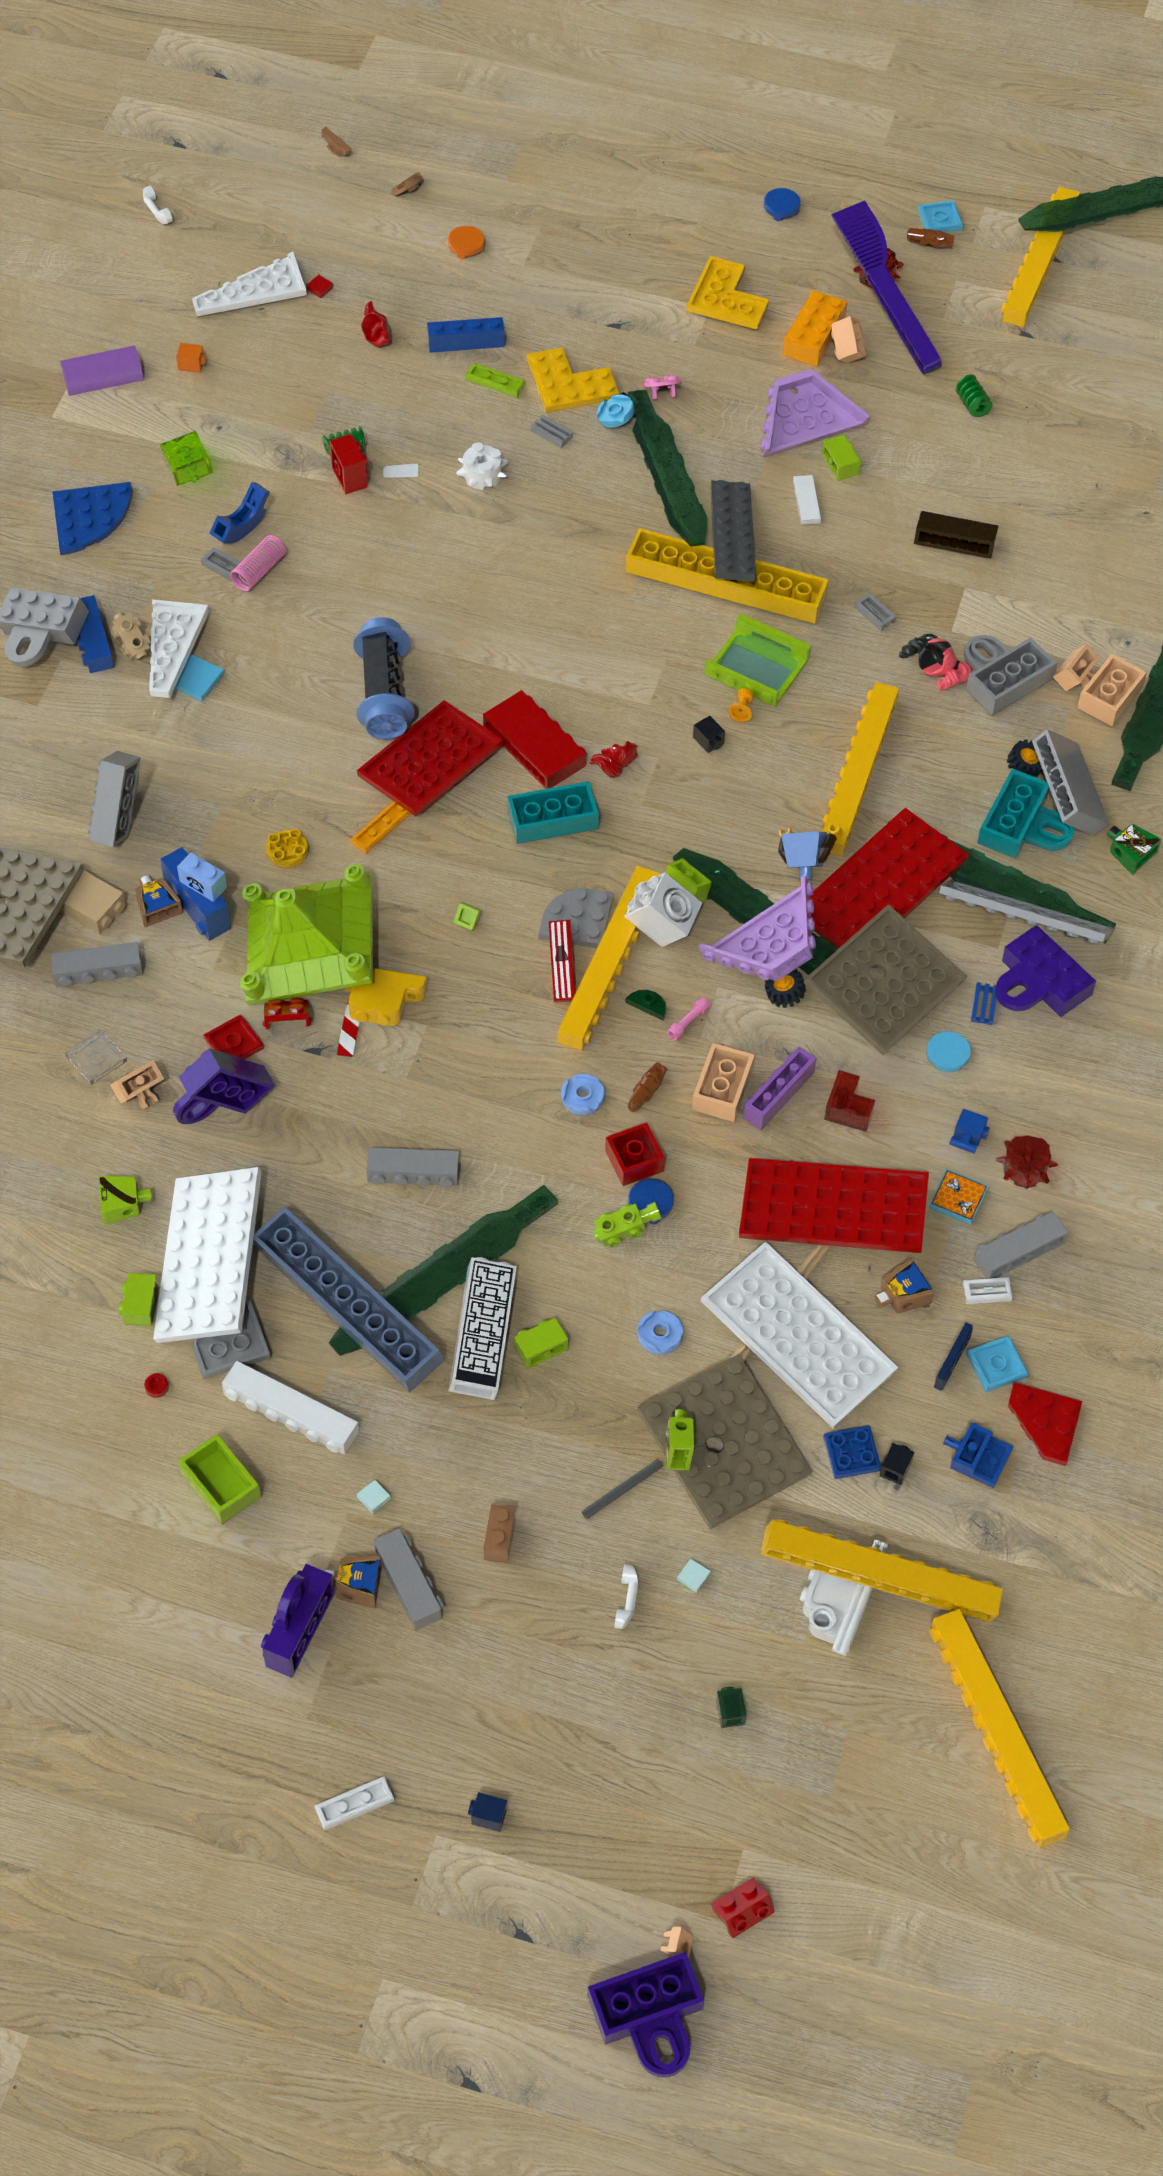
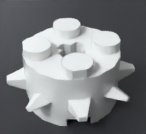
M479 442L474 443L464 453L463 458H458L463 463V467L456 474L457 476L464 477L467 485L472 488L484 490V487L487 486L492 487L493 485L494 487L500 482L501 477L507 476L502 472V467L508 463V460L502 459L500 451L492 446L483 445Z

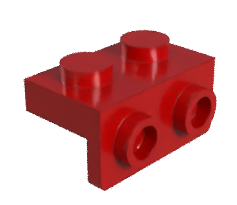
M754 1877L711 1903L713 1911L726 1925L728 1933L732 1938H735L774 1913L769 1894Z

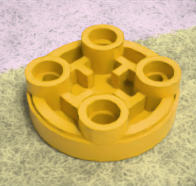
M284 830L271 833L268 836L266 854L269 861L275 866L293 868L303 863L307 858L309 852L308 842L300 830Z

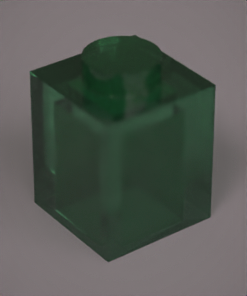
M725 1687L717 1691L716 1704L721 1728L745 1725L747 1715L742 1688Z

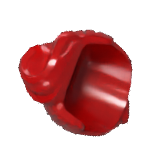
M370 301L365 306V317L361 323L365 339L375 347L389 345L391 343V335L387 318L375 311L373 302Z
M626 741L624 746L614 744L607 749H601L602 754H594L590 764H597L610 778H615L621 774L622 767H627L638 756L636 749L638 745Z

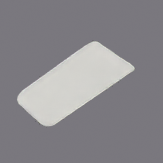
M418 464L385 466L383 468V476L385 478L418 477Z

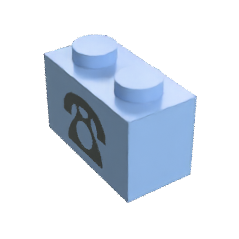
M191 852L177 866L179 881L213 902L227 888L225 872Z

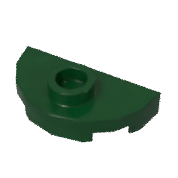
M637 990L625 998V1003L660 1020H664L666 1004L663 998L656 992Z

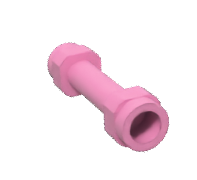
M703 997L698 999L694 1003L693 1009L678 1024L673 1023L670 1026V1029L667 1031L668 1036L673 1040L683 1036L684 1029L700 1014L704 1015L711 1007L709 1001Z

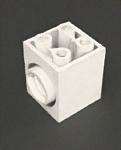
M665 872L658 876H653L646 882L639 883L635 888L636 893L633 899L627 905L628 910L625 918L661 947L688 936L702 902Z

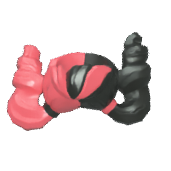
M924 634L919 638L915 637L903 646L902 651L899 652V657L903 659L920 653L919 666L926 675L931 677L945 675L937 683L939 690H946L960 683L967 682L969 674L972 673L970 665L957 660L951 644L934 634Z

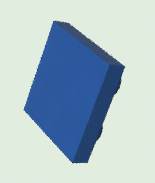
M870 1426L824 1433L823 1438L834 1479L881 1471Z

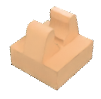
M673 1926L671 1931L664 1933V1937L669 1940L668 1946H661V1951L671 1957L686 1952L689 1959L693 1936L682 1927Z

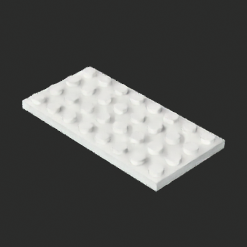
M258 1167L176 1178L153 1336L157 1343L242 1333L262 1173Z
M767 1242L763 1243L701 1297L700 1301L833 1429L898 1370V1366Z

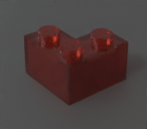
M841 1070L838 1071L826 1105L824 1120L867 1132L873 1116L875 1100L856 1095L860 1076Z

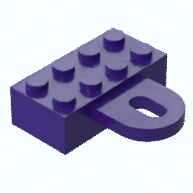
M1035 925L1005 946L1002 962L1010 970L998 979L995 990L997 1000L1005 1008L1013 1011H1025L1043 1000L1053 1011L1062 1017L1093 995L1096 980L1038 925ZM1019 985L1026 988V991L1017 997H1011L1007 994V992Z
M209 1048L179 1076L186 1093L175 1103L173 1113L181 1124L199 1122L208 1117L219 1106L246 1114L275 1087V1084L264 1065Z
M305 1564L303 1570H299L290 1579L284 1589L276 1615L272 1621L273 1628L270 1634L264 1636L261 1643L267 1668L293 1678L335 1595L332 1574Z
M686 1952L588 1986L587 1997L605 2045L630 2036L640 2064L648 2073L666 2078L674 2076L684 2069L689 2060L690 2042L681 2018L699 2012L704 2007V1998ZM664 2038L669 2042L674 2055V2060L671 2063L666 2064L660 2061L654 2045L657 2039Z

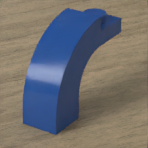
M251 482L238 509L228 516H217L209 534L222 543L227 544L243 539L263 518L266 512L264 505L270 491L257 482Z

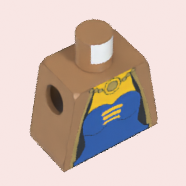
M146 875L139 880L141 886L137 887L135 892L144 927L182 914L180 899L164 879L153 881L151 876Z
M909 1259L882 1279V1292L875 1295V1301L880 1308L891 1304L897 1313H902L931 1304L934 1292L913 1260Z
M380 1556L344 1557L340 1560L339 1571L325 1569L326 1572L333 1575V1583L336 1585L338 1599L375 1608L381 1571Z

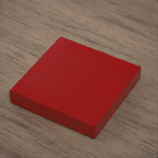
M241 1014L203 1034L204 1040L211 1049L242 1059H246L264 1049L263 1043Z

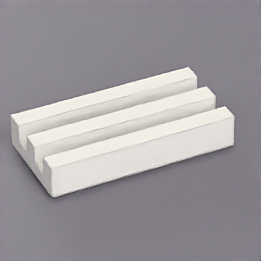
M1009 1277L963 1281L966 1304L1012 1301ZM1005 1285V1287L1000 1288L987 1287ZM973 1287H984V1289H972V1290H970V1288H973Z

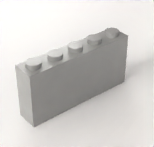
M1046 729L1032 740L1061 820L1069 826L1095 836L1110 824L1080 746L1077 742Z

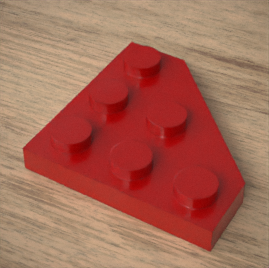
M1014 1382L1008 1408L1020 1421V1426L1029 1440H1032L1037 1447L1041 1458L1045 1461L1066 1466L1083 1401Z

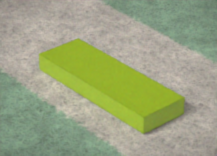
M473 363L466 374L467 381L516 398L525 386V380Z

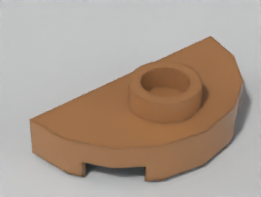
M327 127L321 129L322 138L325 137L328 143L327 148L333 154L346 156L350 153L352 148L340 137L336 136Z
M417 172L394 187L391 192L394 196L407 189L410 192L418 187L417 183L423 177L420 172Z

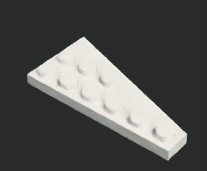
M291 252L288 254V257L282 260L279 258L273 260V264L267 267L260 266L237 277V281L232 283L228 281L222 284L223 287L204 292L192 298L196 316L198 317L305 296L307 294L295 255Z
M152 599V654L150 657L149 691L151 696L170 698L210 610L208 605Z

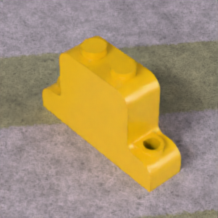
M373 968V984L343 989L350 992L348 999L349 1016L351 1019L359 1022L375 1023L382 1026H395L399 1024L405 1003L408 1001L420 1002L425 998L427 991L426 976Z

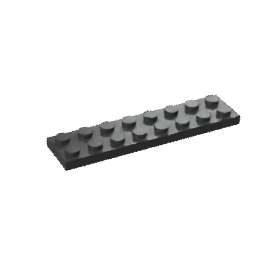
M711 480L715 578L755 581L756 571L750 483Z

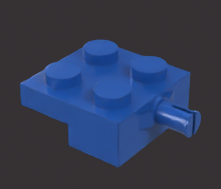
M972 1422L965 1436L960 1441L947 1435L943 1445L956 1450L950 1469L992 1488L995 1487L1014 1446L993 1437L992 1431Z

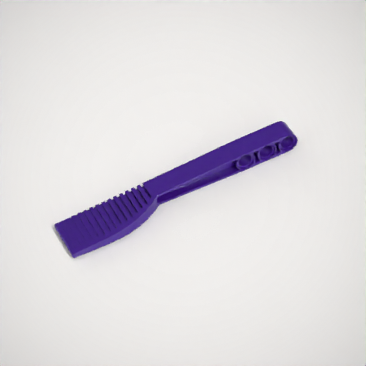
M864 200L831 214L921 373L926 374L940 368L942 362L939 354L886 269L887 243L885 235L866 201Z

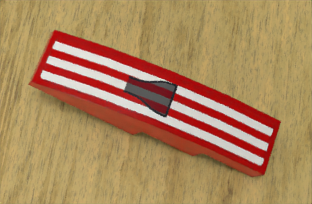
M570 919L549 921L554 1003L569 1002L575 996Z

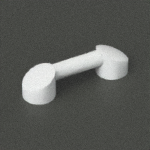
M151 186L145 187L143 189L144 203L154 214L158 222L164 225L171 223L173 219L169 209L159 210L153 202L156 200L153 188Z
M624 1564L622 1584H629L625 1610L617 1609L615 1629H624L634 1615L639 1583L634 1567L628 1564Z

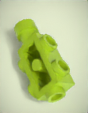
M656 1202L648 1204L647 1208L639 1210L636 1204H627L622 1206L619 1211L602 1214L597 1220H594L596 1229H593V1233L597 1242L602 1241L604 1246L615 1247L622 1243L621 1239L629 1236L631 1239L640 1237L643 1234L642 1231L646 1230V1222L651 1220L655 1222L662 1219Z

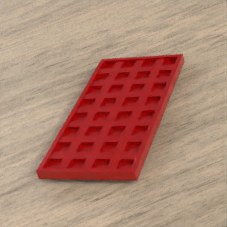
M905 807L813 891V895H810V900L814 904V913H811V918L813 917L815 923L814 932L836 949H839L888 904L905 919L969 859V854Z
M749 1158L739 1238L922 1253L929 1172Z

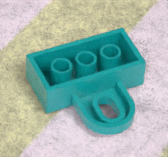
M1011 769L980 828L977 844L1016 859L1025 841L1046 850L1056 851L1066 848L1072 841L1074 827L1063 823L1058 812L1043 807L1049 794L1048 782ZM1050 827L1062 832L1064 835L1057 836L1045 831L1043 828Z

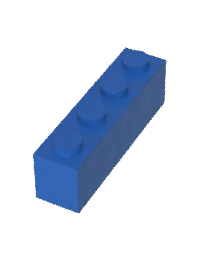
M503 317L427 322L429 353L505 347Z
M95 595L83 597L81 600L89 610L79 633L80 638L77 639L79 650H84V654H81L83 665H88L90 673L114 668L112 655Z

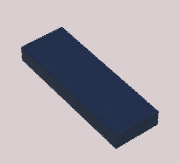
M965 1322L936 1376L934 1388L940 1391L944 1389L972 1336L973 1325Z

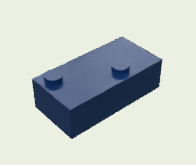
M181 847L160 858L163 879L180 899L181 906L195 922L198 932L201 935H205L210 941L231 929L228 904L221 895L213 902L179 881L177 866L188 856L184 848Z

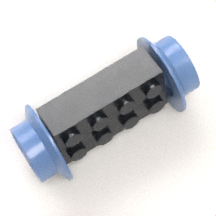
M385 617L374 618L364 623L353 642L356 654L364 662L365 700L357 708V718L372 737L384 740L394 739L406 731L407 725L413 720L415 714L413 704L408 699L402 697L403 691L399 680L402 679V674L398 664L401 663V658L410 649V638L395 620Z

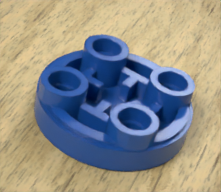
M776 188L765 195L764 209L773 216L774 220L782 221L784 218L799 213L800 197L790 189Z
M645 1179L637 1182L631 1188L628 1195V1204H636L639 1210L647 1208L648 1204L656 1202L662 1219L671 1212L673 1193L664 1182L656 1179ZM653 1220L649 1221V1223L651 1224H657L660 1222V1220H657L655 1222H653Z

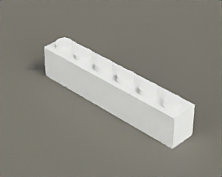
M238 1361L235 1362L222 1382L223 1393L228 1399L244 1403L249 1410L259 1411L269 1420L285 1424L293 1432H301L310 1441H318L334 1453L340 1452L345 1455L359 1433L357 1421Z

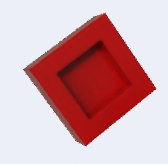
M319 274L306 284L307 290L319 298H322L333 289V283Z

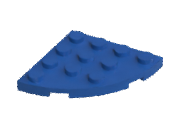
M131 482L52 491L60 555L84 550V546L90 545L93 542L99 543L116 530L124 520L125 513L131 503Z

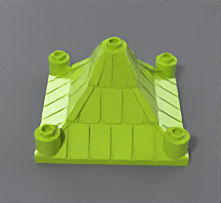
M350 865L344 872L345 879L341 878L328 882L286 888L274 892H264L257 883H251L244 887L242 897L248 905L247 973L240 979V986L245 993V1001L248 1006L266 1003L273 999L283 1000L373 984L372 875L370 872H366L362 865Z

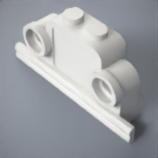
M874 1540L872 1547L878 1548L881 1552L885 1553L888 1544ZM810 1570L808 1580H811L809 1588L804 1586L800 1596V1601L804 1602L803 1613L809 1618V1631L814 1637L834 1644L832 1651L846 1656V1653L850 1650L873 1588Z

